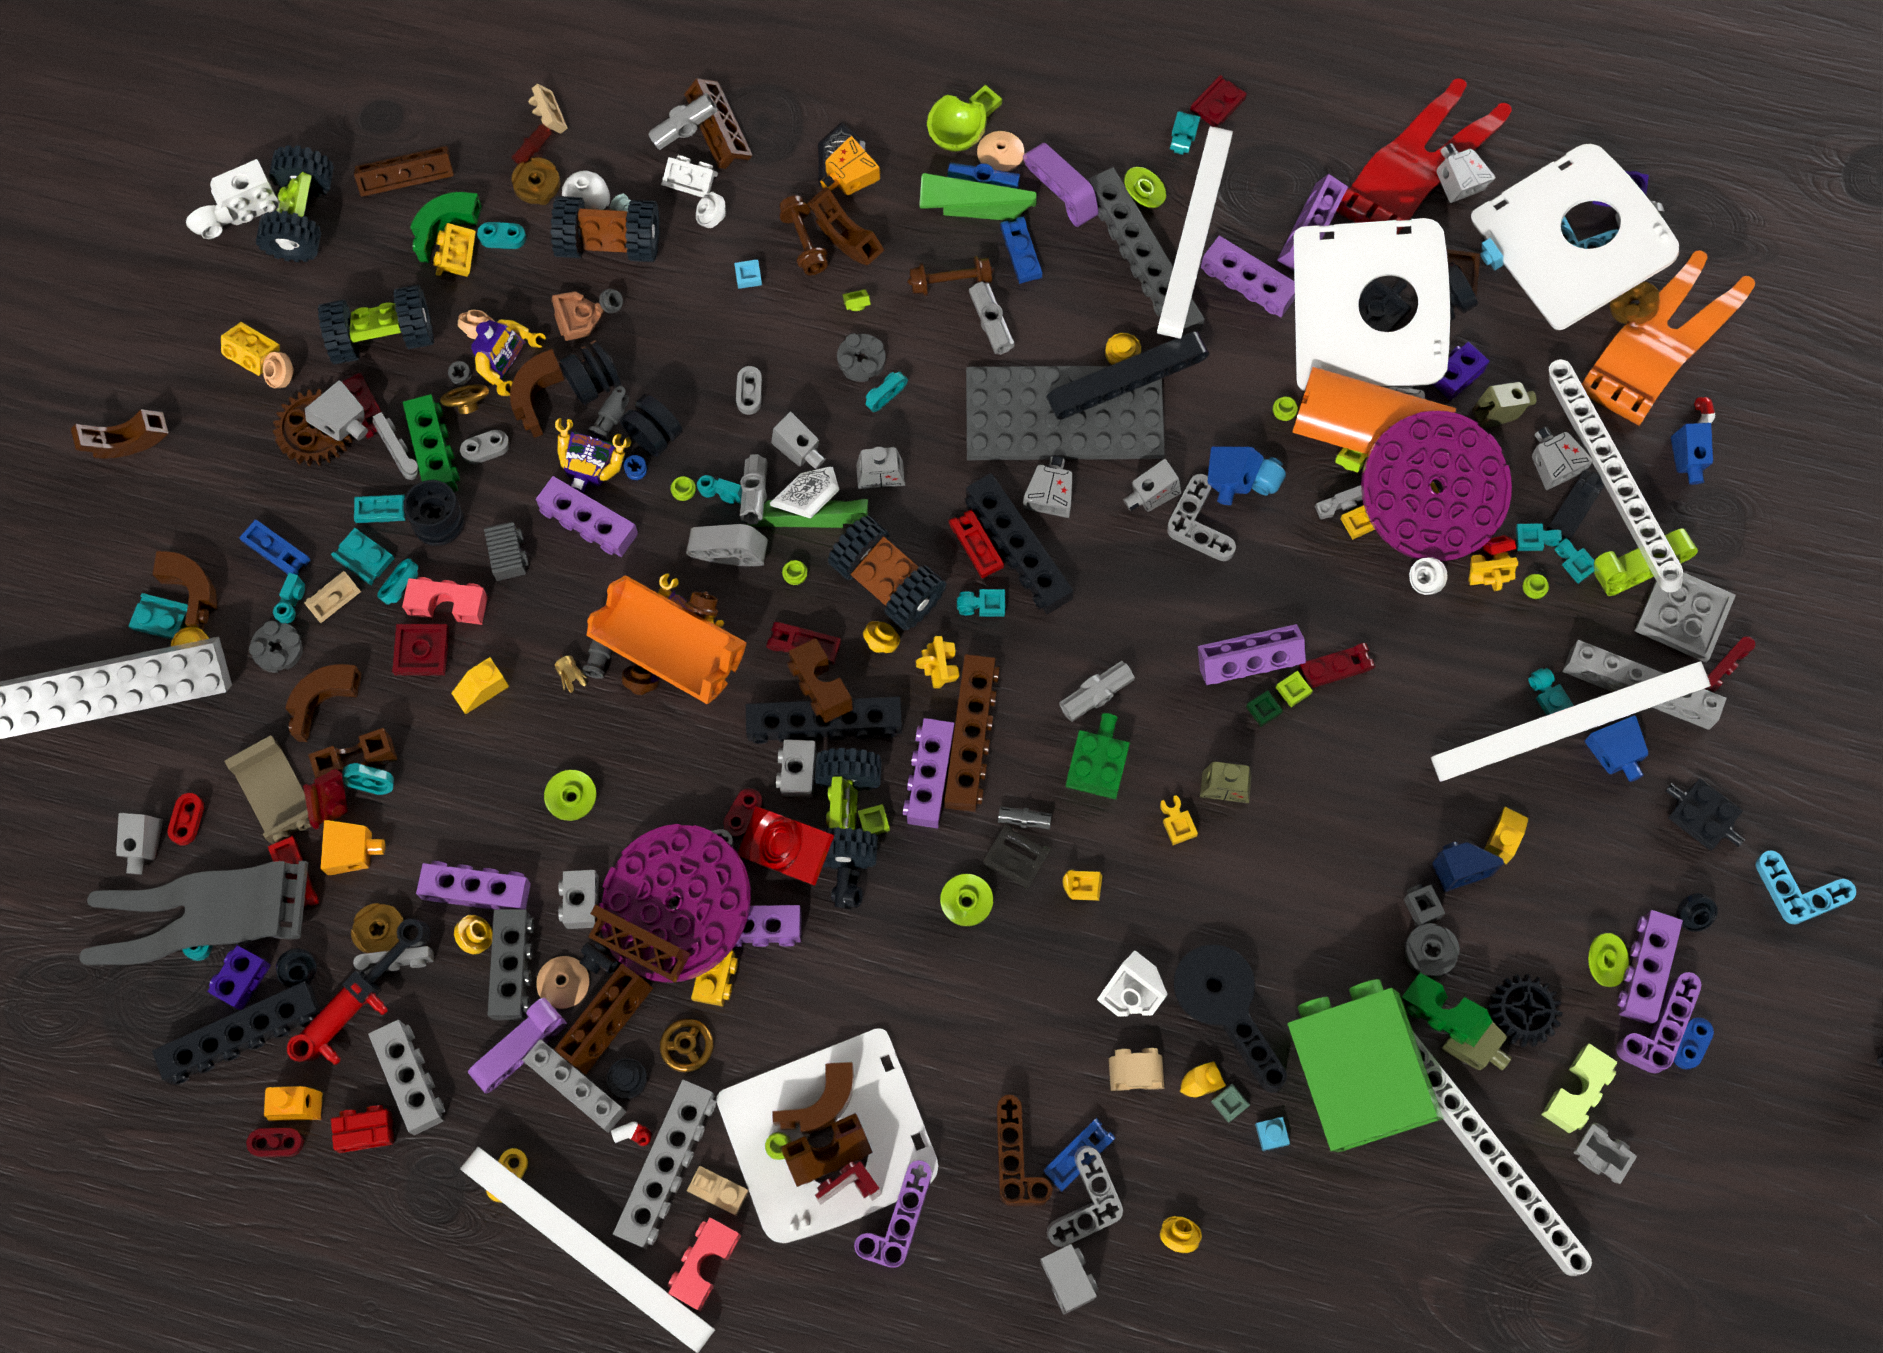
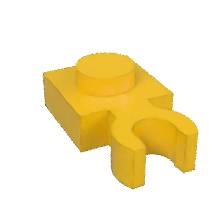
M1177 795L1173 797V802L1175 803L1173 808L1167 807L1164 800L1160 803L1162 812L1169 816L1163 820L1172 845L1192 839L1198 835L1188 810L1180 812L1181 801Z

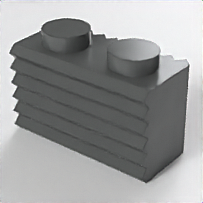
M514 521L484 528L492 573L496 581L525 575V566L529 565L526 551H521L520 543H524L522 529H517Z

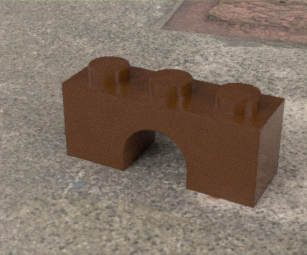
M816 638L789 651L790 661L787 662L788 668L793 676L797 675L799 677V686L805 696H810L812 700L810 702L816 716L821 715L826 723L853 710L852 697L840 677L831 682H822L817 679L821 674L829 671L827 655Z
M384 728L358 736L360 742L353 747L336 749L334 746H330L308 754L315 778L335 768L342 773L343 768L352 763H360L377 768L398 760L390 735Z
M856 1113L831 1124L834 1137L825 1147H812L808 1143L806 1136L780 1147L797 1187L810 1183L827 1173L837 1171L850 1162L861 1160L873 1153Z

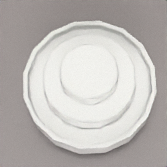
M709 192L703 196L697 205L696 220L698 224L706 228H713L725 217V200L722 196Z
M1433 557L1421 558L1411 567L1409 573L1410 583L1418 593L1424 595L1436 594L1446 585L1447 570L1438 559Z

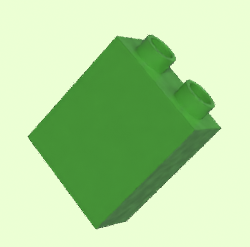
M1380 979L1367 981L1351 987L1349 992L1352 1001L1333 1008L1329 997L1305 1002L1297 1007L1301 1019L1288 1023L1330 1150L1334 1152L1349 1150L1444 1119L1400 994L1393 988L1384 990Z

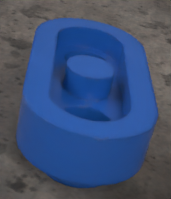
M1698 1017L1688 1022L1674 1058V1062L1678 1067L1692 1069L1702 1061L1714 1035L1713 1027L1708 1020ZM1697 1026L1704 1030L1703 1035L1697 1033ZM1686 1050H1690L1692 1052V1059L1686 1057Z

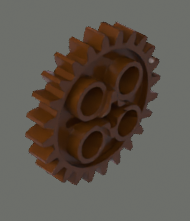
M310 389L307 391V396H303L298 392L297 400L289 397L291 404L289 406L282 404L285 411L276 412L280 420L273 421L277 428L273 430L274 435L277 437L275 439L278 446H281L280 449L283 454L287 453L290 460L295 458L298 464H301L305 459L308 466H311L313 460H316L317 464L321 466L322 459L324 458L328 463H331L330 456L334 455L339 458V449L347 451L344 443L353 442L349 436L351 434H348L341 441H337L329 435L327 436L321 430L313 429L314 426L306 421L305 408L323 394L321 389L317 390L316 395H313ZM303 420L300 424L294 425L296 421ZM312 440L309 444L303 445L305 441Z

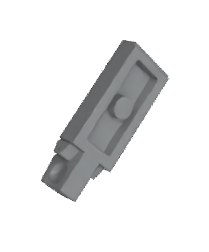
M1361 485L1316 503L1315 508L1320 520L1332 517L1335 510L1342 508L1343 511H1347L1357 506V502L1363 501Z

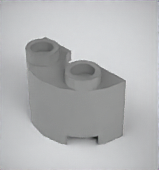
M1594 1122L1588 1127L1574 1153L1580 1155L1578 1160L1594 1173L1599 1175L1602 1172L1610 1177L1612 1182L1621 1184L1637 1156L1629 1151L1630 1146L1619 1139L1612 1141L1608 1137V1130Z

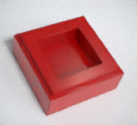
M1506 535L1490 538L1482 546L1483 550L1491 555L1516 549L1515 540Z

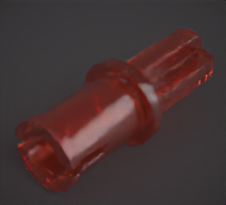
M540 124L529 138L524 139L523 145L511 156L518 165L523 161L525 164L535 152L538 153L540 151L539 147L551 135L550 129L544 124Z

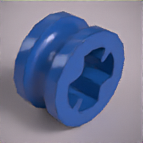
M632 455L625 460L624 470L627 477L632 480H640L646 475V462L641 456ZM638 463L641 469L637 468V472H632L630 466L634 467L633 464Z

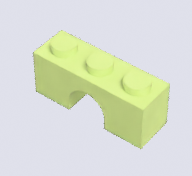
M1591 1044L1582 1047L1569 1068V1071L1577 1075L1581 1080L1582 1091L1580 1095H1572L1562 1088L1557 1090L1541 1115L1568 1133L1576 1129L1581 1130L1589 1119L1586 1113L1590 1106L1594 1108L1603 1096L1600 1090L1604 1083L1609 1085L1616 1075V1071L1613 1069L1617 1061Z

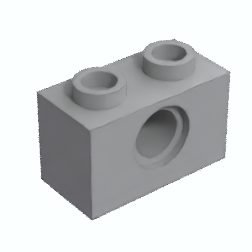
M784 740L783 748H779L778 763H782V772L777 773L776 788H780L782 797L813 798L817 749L815 741ZM799 764L803 768L798 773H792L789 771L790 767Z
M595 870L563 871V880H559L558 885L559 895L563 896V905L559 906L558 909L559 921H563L567 929L593 928L598 918L590 913L594 905L599 906L598 874ZM576 895H584V901L581 904H572V900Z

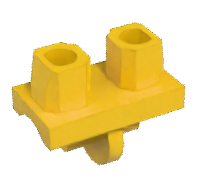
M1507 552L1495 554L1492 561H1486L1482 555H1473L1470 561L1469 583L1470 585L1492 584L1494 591H1500L1502 583L1515 580L1518 560L1516 557L1510 558Z
M935 636L934 641L927 645V649L921 651L922 658L916 660V667L924 669L926 676L931 675L933 688H941L945 683L956 681L959 678V670L957 665H946V659H952L955 656V644L943 642L942 636Z

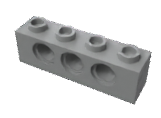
M396 1020L369 1033L368 1035L408 1132L417 1135L444 1122L442 1113L445 1112V1108L440 1098H435L432 1092L435 1084L429 1073L425 1074L422 1068V1064L425 1061L421 1051L415 1049L411 1040L415 1039L409 1024L405 1025L400 1020ZM398 1046H404L403 1055L399 1058H394V1050ZM408 1070H414V1078L410 1082L404 1083V1074ZM419 1094H424V1103L419 1107H414V1098Z
M541 1039L522 1060L607 1133L613 1129L626 1113L621 1106Z

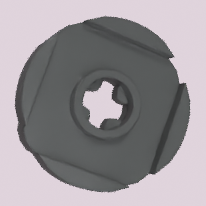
M849 334L846 340L840 344L837 351V363L843 374L848 379L857 382L868 381L869 378L875 375L877 377L883 371L886 363L883 343L868 334ZM862 353L868 357V359L858 362L856 355Z
M268 621L253 635L249 652L260 668L275 673L278 670H288L297 664L303 653L302 640L299 633L291 625ZM280 642L282 649L271 652V646L274 643Z
M1427 923L1420 925L1411 932L1405 941L1404 953L1407 963L1418 975L1422 973L1427 977L1437 978L1446 975L1454 968L1460 948L1455 935L1450 930L1436 926L1437 924ZM1427 944L1438 948L1439 951L1435 953L1436 957L1426 954Z

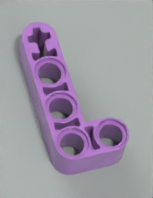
M1041 143L1023 155L1027 168L1065 202L1067 215L1076 227L1083 225L1098 215L1096 196L1091 184L1046 143Z
M1686 972L1672 980L1662 1003L1658 1021L1655 1022L1650 1037L1647 1038L1641 1034L1632 1033L1617 1043L1616 1052L1622 1060L1654 1074L1672 1065L1701 990L1699 977L1694 973ZM1683 982H1685V983H1686V989H1688V991L1685 992L1682 996H1679V995H1681V994L1683 993V991H1684V989H1685V985L1682 984ZM1672 1005H1676L1680 1009V1017L1673 1014L1671 1010ZM1662 1029H1666L1671 1033V1041L1666 1040L1662 1036ZM1628 1041L1635 1044L1637 1048L1636 1054L1628 1050ZM1653 1053L1660 1055L1662 1058L1661 1066L1653 1061Z
M546 998L536 1001L526 1012L528 1018L469 1069L468 1074L484 1093L494 1090L525 1063L522 1060L540 1039L547 1044L566 1026L567 1022Z
M917 1160L909 1165L886 1237L873 1233L861 1234L857 1237L854 1245L858 1256L892 1268L898 1267L905 1262L932 1179V1169L928 1163ZM920 1165L924 1166L923 1171L927 1173L926 1178H920L918 1186H924L922 1192L916 1188H907L908 1182L914 1184L916 1175L912 1174L913 1169H918ZM908 1192L916 1193L919 1198L918 1205L915 1208H908L904 1204V1196ZM900 1219H905L910 1224V1231L904 1236L899 1235L895 1230V1224ZM866 1237L871 1238L875 1243V1249L871 1254L864 1253L860 1247L861 1241ZM892 1246L898 1247L902 1253L900 1261L896 1263L889 1261L886 1255L887 1250Z

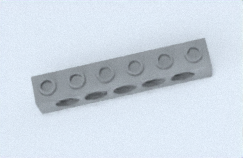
M1577 640L1571 648L1562 671L1612 692L1664 674L1580 640ZM1702 689L1652 708L1710 730L1720 719L1726 697Z
M682 1080L613 1235L646 1250L649 1244L653 1245L659 1234V1229H656L660 1219H665L671 1206L668 1203L672 1192L676 1193L681 1185L682 1177L679 1176L683 1167H688L693 1158L694 1152L691 1149L694 1142H699L703 1136L705 1126L702 1124L706 1115L711 1116L715 1109L717 1101L714 1100L715 1095L713 1092ZM690 1107L696 1108V1117L691 1121L684 1120V1111ZM677 1133H684L686 1136L685 1142L681 1146H673L672 1138ZM666 1158L673 1159L674 1167L672 1170L662 1172L660 1168L661 1162ZM654 1184H661V1195L657 1198H651L649 1196L650 1187ZM642 1210H649L651 1213V1218L646 1224H639L637 1221V1216Z

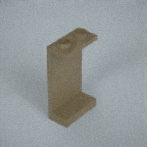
M271 735L225 760L228 769L236 776L265 832L263 836L269 843L275 844L289 838L291 834L298 830L303 831L311 827L304 790L282 748Z

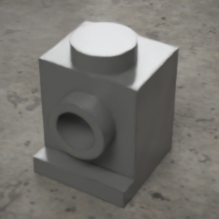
M1419 884L1407 890L1408 894L1403 900L1415 922L1416 928L1443 917L1445 911L1432 885L1423 888L1422 884ZM1418 902L1425 905V910L1420 909Z

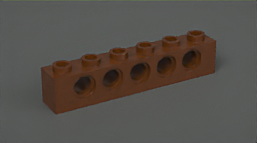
M967 654L964 657L945 795L946 809L976 812L977 804L982 805L984 789H979L980 779L985 780L987 764H982L983 755H988L990 740L985 738L986 731L992 730L993 715H989L990 706H995L996 691H992L993 682H998L1000 667H995V658ZM976 681H983L986 686L978 689L972 684ZM972 705H980L983 710L979 713H974L969 708ZM969 729H976L980 734L977 737H969L966 732ZM967 753H972L976 756V759L972 762H967L962 757ZM963 778H970L973 784L969 787H964L960 785L959 781Z

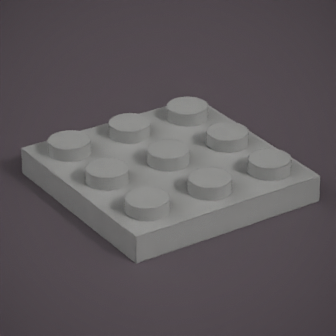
M1684 572L1682 586L1676 592L1662 590L1657 581H1655L1634 631L1707 663L1736 595ZM1674 574L1664 576L1670 580L1677 578Z

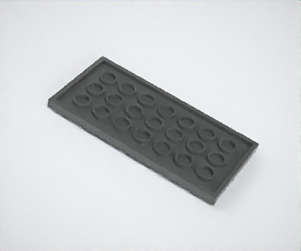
M1109 366L966 367L967 460H1050L1052 456H1058L1064 460L1164 459L1162 379L1068 418L1058 420L1046 399L1047 394L1060 386Z

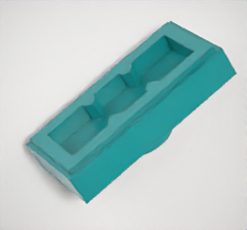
M405 495L355 497L354 521L356 523L406 521V514L403 510Z

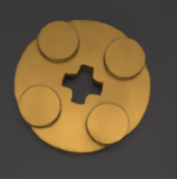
M532 158V161L525 164L523 161L515 168L512 174L515 194L521 200L530 204H548L560 188V177L555 166L543 158ZM537 177H540L541 182L539 184L531 182L532 179L536 180Z
M1643 281L1610 301L1612 316L1623 324H1627V321L1635 322L1636 325L1650 321L1659 311V291L1651 283ZM1633 300H1639L1640 304L1636 305L1635 303H1633L1630 305V302Z
M379 903L367 905L356 914L353 920V929H351L352 941L365 954L390 951L399 941L397 938V928L404 921V918L390 905ZM376 924L379 926L385 925L381 936L372 935Z

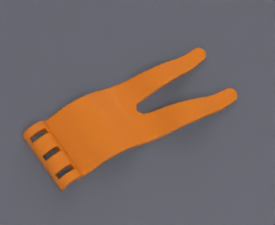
M1695 251L1679 273L1659 292L1660 305L1656 316L1643 324L1627 323L1591 368L1582 383L1588 397L1640 426L1657 397L1680 367L1745 302L1755 286L1754 279L1749 276L1742 277L1728 292L1707 305L1678 329H1672L1667 324L1668 320L1693 287L1707 260L1705 252ZM1594 381L1599 383L1596 390L1591 388ZM1614 392L1619 394L1616 401L1611 399ZM1634 403L1640 406L1637 412L1631 410Z

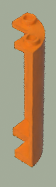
M1312 367L1292 432L1369 454L1372 446L1382 433L1398 421L1426 411H1448L1455 413L1456 408Z
M626 575L613 581L608 586L606 606L592 612L588 618L587 636L706 704L712 702L727 686L728 683L725 679L730 671L736 672L747 642Z

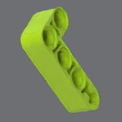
M1678 529L1665 535L1680 564L1697 554L1698 549L1685 529ZM1639 548L1619 558L1613 551H1609L1600 555L1594 561V574L1608 596L1619 594L1654 577ZM1662 553L1653 555L1655 558L1665 557Z

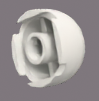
M590 171L573 173L566 179L562 187V196L582 197L586 209L604 210L610 204L609 189L604 179L596 173Z

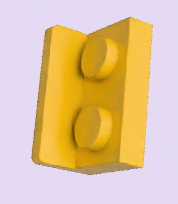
M447 223L444 230L439 231L436 244L440 245L439 252L435 253L433 266H437L436 275L441 276L443 271L465 277L469 275L475 230Z
M242 322L221 335L222 355L258 376L263 373V363L266 356L272 352H279L278 343Z
M733 950L711 970L696 977L691 997L692 1001L724 1007L725 1000L730 999L732 984H729L731 974L736 973L738 958H735Z

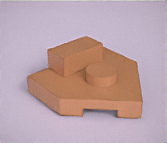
M576 291L552 296V303L555 309L554 316L561 336L564 335L565 341L588 337L605 312L599 303L595 304L585 299L584 295Z

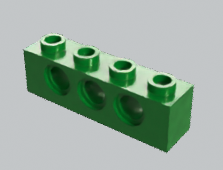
M431 394L404 401L403 406L421 480L441 481L451 487L453 492L458 491L456 482L460 481L456 466L452 467L451 464L454 454L451 445L446 444L445 438H449L445 423L441 424L440 417L444 416L440 402L435 403ZM426 422H432L429 426L423 427ZM432 443H437L435 447L428 448ZM443 465L440 469L433 470L435 466Z

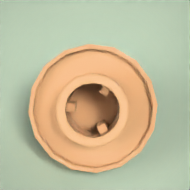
M469 310L459 315L458 327L469 338L476 339L478 336L476 332L477 325L481 322L494 320L483 311Z
M282 352L269 353L263 364L264 379L270 387H286L294 373L291 360Z

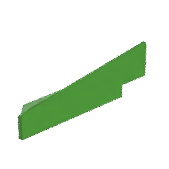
M923 173L921 177L920 208L944 207L943 215L1015 221L1016 218L1021 217V213L1027 208L1036 206L1037 193L1033 191Z
M868 499L847 502L828 501L811 519L770 505L772 500H768L764 504L763 519L758 521V524L747 523V525L751 527L843 528V524H854L855 521H860L861 517L868 516Z

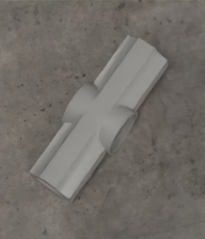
M705 93L688 106L681 105L673 108L669 113L670 118L650 130L648 133L655 146L661 150L679 137L686 138L693 135L697 130V125L715 114L718 108L711 97Z
M979 282L969 289V294L981 320V327L986 332L994 353L1000 355L1007 353L1010 349L1014 348V341L1003 318L1002 308L997 304L989 283ZM994 316L996 319L989 320L987 317Z
M759 454L750 455L748 459H745L744 476L740 481L742 487L740 518L741 521H745L748 524H758V521L763 519L764 502L767 499L765 490L767 459Z
M1120 661L1101 675L1096 674L1087 679L1079 690L1062 700L1059 705L1065 716L1073 722L1092 708H1099L1106 704L1114 696V693L1134 681L1135 677L1129 666Z

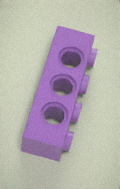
M1330 174L1315 183L1277 261L1294 271L1295 231L1300 227L1329 226L1348 186ZM1320 232V240H1322L1325 232Z
M1218 236L1203 256L1201 269L1207 275L1218 278L1228 288L1235 289L1244 294L1249 301L1257 302L1271 314L1282 317L1295 300V282L1221 236ZM1225 264L1232 265L1233 267H1226ZM1244 277H1251L1253 280H1247ZM1265 289H1271L1273 292H1267Z
M552 476L536 498L540 508L539 511L544 516L550 519L552 517L558 519L564 528L580 532V536L590 543L595 541L601 545L602 550L610 555L615 553L622 557L638 535L634 523ZM563 504H571L567 509H560ZM584 516H591L588 521H580ZM604 528H612L607 534L601 533Z
M1297 624L1198 646L1200 672L1206 685L1306 663L1304 637Z
M924 718L923 726L917 727L916 741L920 743L918 751H913L911 766H916L914 775H909L907 790L911 791L910 800H905L903 815L907 816L908 824L931 828L939 827L954 737L953 722ZM930 744H936L939 746V750L930 753L926 750V747ZM927 768L933 769L936 772L932 777H925L921 773ZM921 793H928L931 799L928 802H921L917 797Z
M432 861L431 864H422L416 894L426 901L492 910L526 909L531 883L524 877L523 873L510 871L508 875L498 874L499 871L492 868H483V871H476L468 865L458 864L457 868L447 867V864L444 862ZM453 877L454 883L452 886L444 888V881L447 878ZM480 881V886L477 890L469 891V885L472 882ZM501 884L506 885V889L502 894H494L497 886Z
M800 905L750 906L747 922L754 923V928L750 932H742L734 947H740L742 943H752L756 947L768 946V943H779L780 946L788 947L794 946L795 942H801L802 911ZM777 921L781 923V927L776 932H770L767 930L769 923Z
M1654 910L1640 917L1636 931L1640 932L1638 941L1633 942L1630 956H1633L1631 966L1628 965L1624 974V981H1627L1625 991L1622 990L1617 1001V1006H1620L1618 1015L1647 1025L1658 1021L1683 920ZM1650 936L1655 937L1659 941V947H1654L1650 943ZM1643 961H1647L1652 965L1653 972L1645 970ZM1637 986H1641L1646 990V998L1641 997L1637 993Z

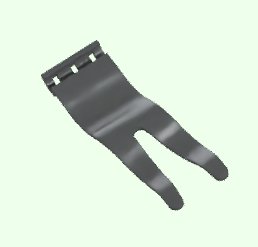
M276 861L246 869L198 872L180 877L164 886L147 890L93 891L89 894L87 902L94 908L158 912L184 906L185 913L181 918L150 936L128 942L85 948L81 951L79 959L85 965H135L156 961L173 952L196 946L236 944L270 936L279 939L301 938L308 862L299 861V864H289L285 861ZM286 874L297 875V879H286ZM284 898H295V903H284L283 900ZM281 922H292V927H281Z

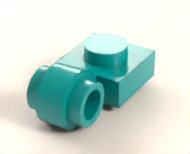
M1177 112L1172 130L1173 138L1170 150H1174V153L1181 155L1189 153L1191 142L1195 141L1200 116Z
M704 475L698 480L697 488L703 497H713L718 493L720 498L727 503L733 504L736 502L741 504V485L720 478L717 481L710 475Z
M288 573L279 594L281 600L273 609V615L280 623L289 624L296 617V611L292 606H296L298 600L302 599L305 592V584L298 575Z
M980 589L979 598H976L973 592H961L959 597H957V610H959V614L967 616L973 615L974 610L979 608V616L1005 617V589Z
M1540 668L1531 673V677L1528 678L1529 684L1533 690L1542 692V694L1536 697V700L1546 715L1574 706L1560 684L1553 688L1551 687L1555 678L1550 669Z

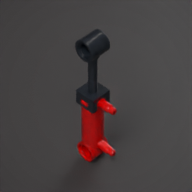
M406 919L401 922L397 928V938L399 941L367 975L361 971H354L342 984L344 988L299 1035H295L290 1039L287 1044V1054L289 1057L298 1062H311L322 1054L328 1061L337 1065L340 1062V1058L327 1043L364 1004H370L381 1015L388 1011V1008L377 997L382 990L374 982L407 947H420L428 942L431 935L429 926L425 922L415 919ZM416 926L418 928V936L411 940L409 932L412 927ZM306 1041L309 1049L307 1054L303 1055L300 1048L302 1043Z

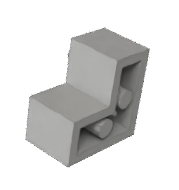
M1072 1244L1040 1260L1052 1285L1054 1296L1064 1315L1093 1301L1097 1297L1095 1292H1097L1098 1286L1092 1274L1086 1275L1082 1267L1086 1262L1079 1248L1074 1250Z

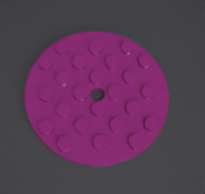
M1448 411L1420 412L1390 426L1372 446L1362 472L1361 491L1364 508L1376 532L1385 542L1402 554L1418 560L1431 557L1441 562L1458 559L1484 546L1497 529L1501 527L1511 500L1512 481L1510 468L1506 464L1498 442L1491 434H1488L1478 426L1477 422L1463 415ZM1435 479L1439 480L1442 484V491L1437 494L1432 491L1430 486L1431 482Z
M680 824L666 825L638 837L621 852L623 855L614 868H610L602 886L605 889L602 903H599V907L691 953L676 982L698 977L711 970L730 953L744 930L751 900L750 883L746 868L738 853L727 841L703 827ZM675 896L680 897L676 909H670V900ZM605 922L601 930L604 939L613 936L611 925ZM632 935L620 938L622 949L626 950L634 946ZM653 946L641 949L645 961L656 957ZM609 948L617 961L624 964L637 975L652 981L673 983V981ZM672 956L662 960L665 971L671 974L678 959Z

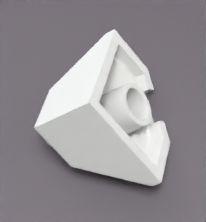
M1134 951L1122 963L1097 1000L1117 1016H1128L1129 1014L1142 1013L1143 1016L1153 1015L1168 994L1156 966Z

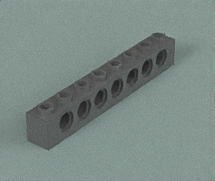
M1113 167L1088 178V182L1095 192L1098 217L1101 221L1106 222L1111 239H1116L1121 256L1129 261L1133 276L1139 278L1142 283L1143 293L1146 297L1151 298L1154 311L1159 317L1161 316L1166 295L1161 294V292H1167L1173 266ZM1127 235H1134L1136 237L1130 238ZM1138 254H1145L1147 256L1141 257ZM1149 273H1157L1158 276H1152ZM1192 298L1182 336L1203 330L1205 319Z

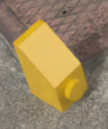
M489 657L465 674L453 690L452 695L464 713L467 714L509 686Z
M1504 807L1484 850L1502 858L1504 863L1507 864L1514 857L1525 834L1529 818Z

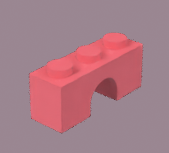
M426 577L409 578L402 607L410 616L433 618L435 608L442 602L450 601L454 603L452 614L457 622L482 625L488 596L480 585L468 583L465 586L457 585V583L450 580L434 582Z
M709 1218L707 1222L703 1221L695 1235L698 1237V1240L694 1247L689 1246L683 1255L682 1262H684L681 1271L679 1273L675 1271L668 1283V1287L671 1288L668 1294L701 1311L714 1287L705 1281L700 1274L702 1261L711 1255L720 1256L728 1261L741 1237L736 1231L712 1218Z

